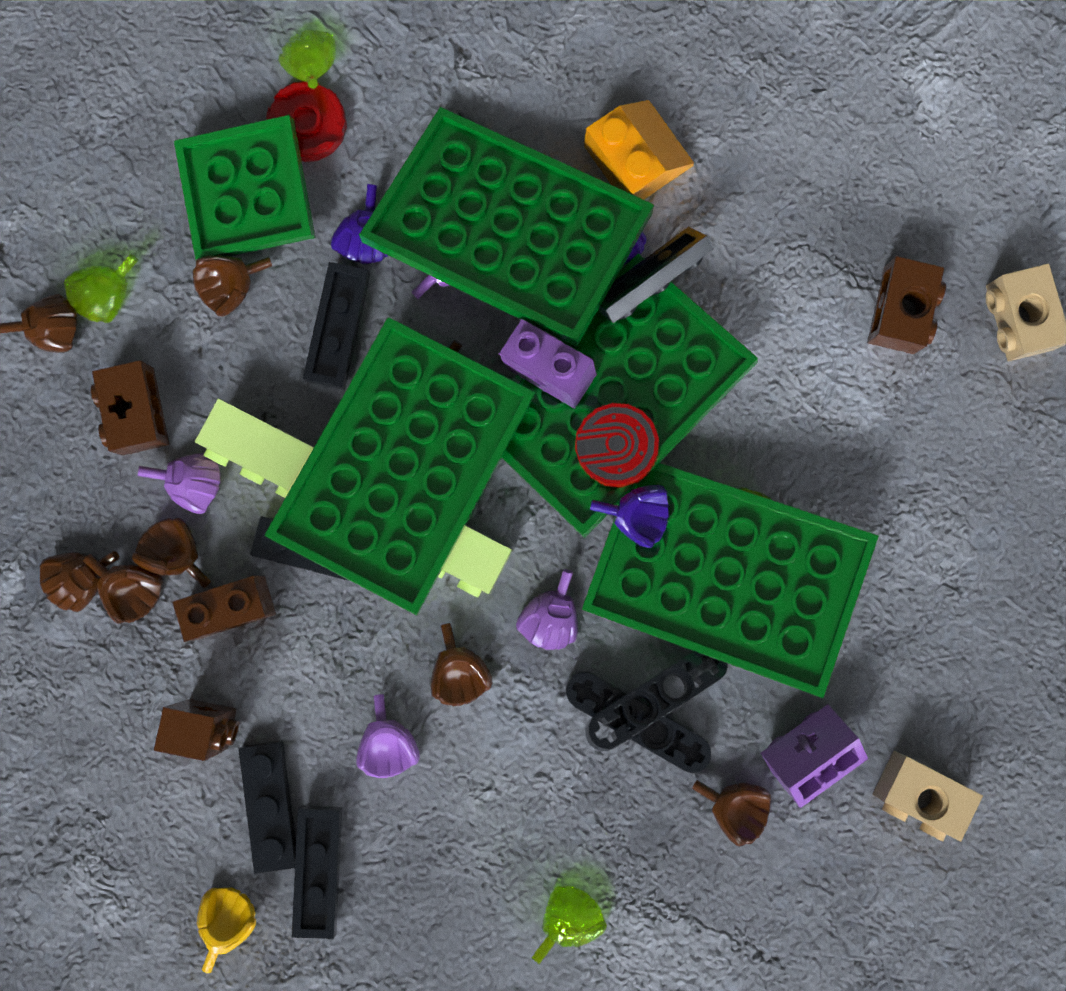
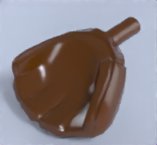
M208 255L200 257L196 260V267L193 269L195 290L206 306L213 310L217 316L224 317L234 311L245 299L251 283L249 275L272 267V263L269 257L244 265L241 258L232 256Z
M53 294L27 307L21 313L22 321L0 323V334L24 331L25 338L41 350L55 353L69 352L73 347V340L76 334L77 314L69 299L64 298L60 294Z
M166 518L156 522L138 540L132 559L139 567L159 575H180L186 570L203 588L210 584L209 578L194 564L198 559L197 547L191 530L183 519Z
M112 551L100 559L99 562L107 568L119 560L120 556L116 551ZM79 552L50 556L41 562L40 586L43 593L47 595V599L57 605L58 608L79 612L96 595L98 591L97 582L100 577L83 561L87 556L86 554H80Z
M92 554L84 558L83 561L100 577L97 582L99 596L106 612L115 623L137 621L150 613V610L157 604L164 583L163 578L159 574L135 565L113 566L108 570Z
M443 624L441 629L446 650L440 652L436 659L431 678L432 697L438 699L442 704L462 706L463 704L475 701L485 691L490 690L493 683L492 676L484 661L478 655L464 647L456 648L451 624Z
M696 780L692 789L715 803L712 808L714 817L731 842L740 847L745 844H752L760 837L764 827L767 825L771 794L768 790L749 783H739L725 787L720 794L699 780Z

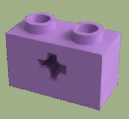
M521 319L499 353L506 369L574 409L597 375L591 358Z
M828 704L818 712H813L806 716L800 725L786 735L774 739L768 748L761 752L772 774L799 808L803 807L868 759L859 738Z

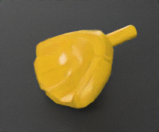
M232 887L210 888L201 899L197 915V927L200 937L209 950L202 966V971L205 973L212 972L218 954H226L235 949L249 937L256 926L254 905L248 896L241 893L240 890Z

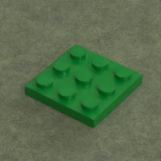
M290 115L174 141L196 260L208 255L234 256L316 238L295 122Z

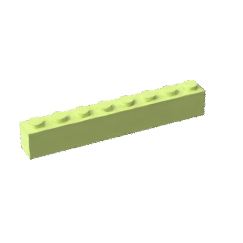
M217 399L195 440V443L207 448L203 456L225 467L229 460L242 466L239 474L259 485H262L264 479L278 485L275 493L286 498L314 448L220 399ZM465 526L438 577L442 579L446 572L460 579L457 587L476 597H479L482 591L491 594L512 553V549Z

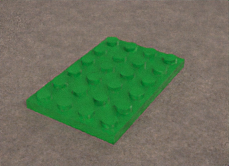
M440 107L359 236L362 243L514 317L523 319L533 326L577 347L652 216L654 204Z
M638 253L619 272L616 279L621 277L623 274H625L627 271H629L631 268H633L635 265L640 263L645 258H643ZM670 281L669 286L664 291L648 297L637 305L636 310L630 316L624 319H618L613 323L597 311L577 347L556 336L554 337L591 358L594 362L597 375L575 409L518 375L512 379V381L534 391L535 396L502 459L585 538L608 515L590 510L591 501L597 500L618 505L620 499L634 489L643 479L638 483L625 487H609L596 482V480L587 475L581 468L575 451L576 433L583 419L596 408L611 403L629 404L642 410L654 423L659 437L658 458L654 466L646 474L647 476L758 363V357Z
M388 317L264 536L418 616L528 410L535 392Z
M658 463L635 488L648 485H661L666 488L669 514L666 531L661 540L656 542L652 548H645L629 539L613 521L581 610L824 698L879 535Z

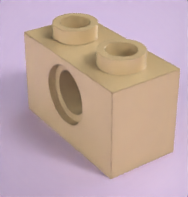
M1049 263L1001 275L986 285V304L989 311L995 316L998 326L997 342L1001 351L1005 352L1008 362L1053 351L1066 345V319ZM1019 306L1027 310L1030 317L1029 322L1024 321L1020 317Z
M895 750L872 794L885 802L882 810L904 822H906L908 815L922 821L919 829L940 841H944L946 835H949L960 842L983 798V795ZM930 789L932 793L930 804L925 808H919V795L923 791Z

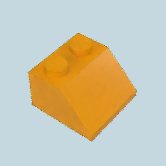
M649 100L619 105L586 128L584 147L610 184L643 200L694 166L693 160Z

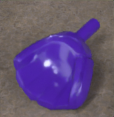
M367 184L365 210L358 209L349 216H346L331 238V248L344 258L355 263L371 264L381 262L385 257L389 256L362 243L359 236L375 210L377 185Z
M661 485L638 487L624 495L620 499L618 506L592 500L590 510L614 515V524L629 539L645 548H652L656 542L661 540L668 525L667 490Z

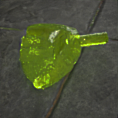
M311 29L304 30L301 34L296 33L282 47V53L278 56L279 64L294 78L307 82L308 86L312 89L318 86L317 79L331 68L335 60L336 44L333 35L328 32Z
M129 254L117 270L112 267L89 266L70 273L66 277L64 284L66 297L72 308L76 309L78 314L90 321L112 322L126 296L128 283L124 277L138 262V259L134 255Z
M557 886L553 890L543 918L542 930L547 937L531 957L537 964L540 965L555 943L560 947H579L595 940L605 932L607 924L595 899L591 898L582 889L573 886Z

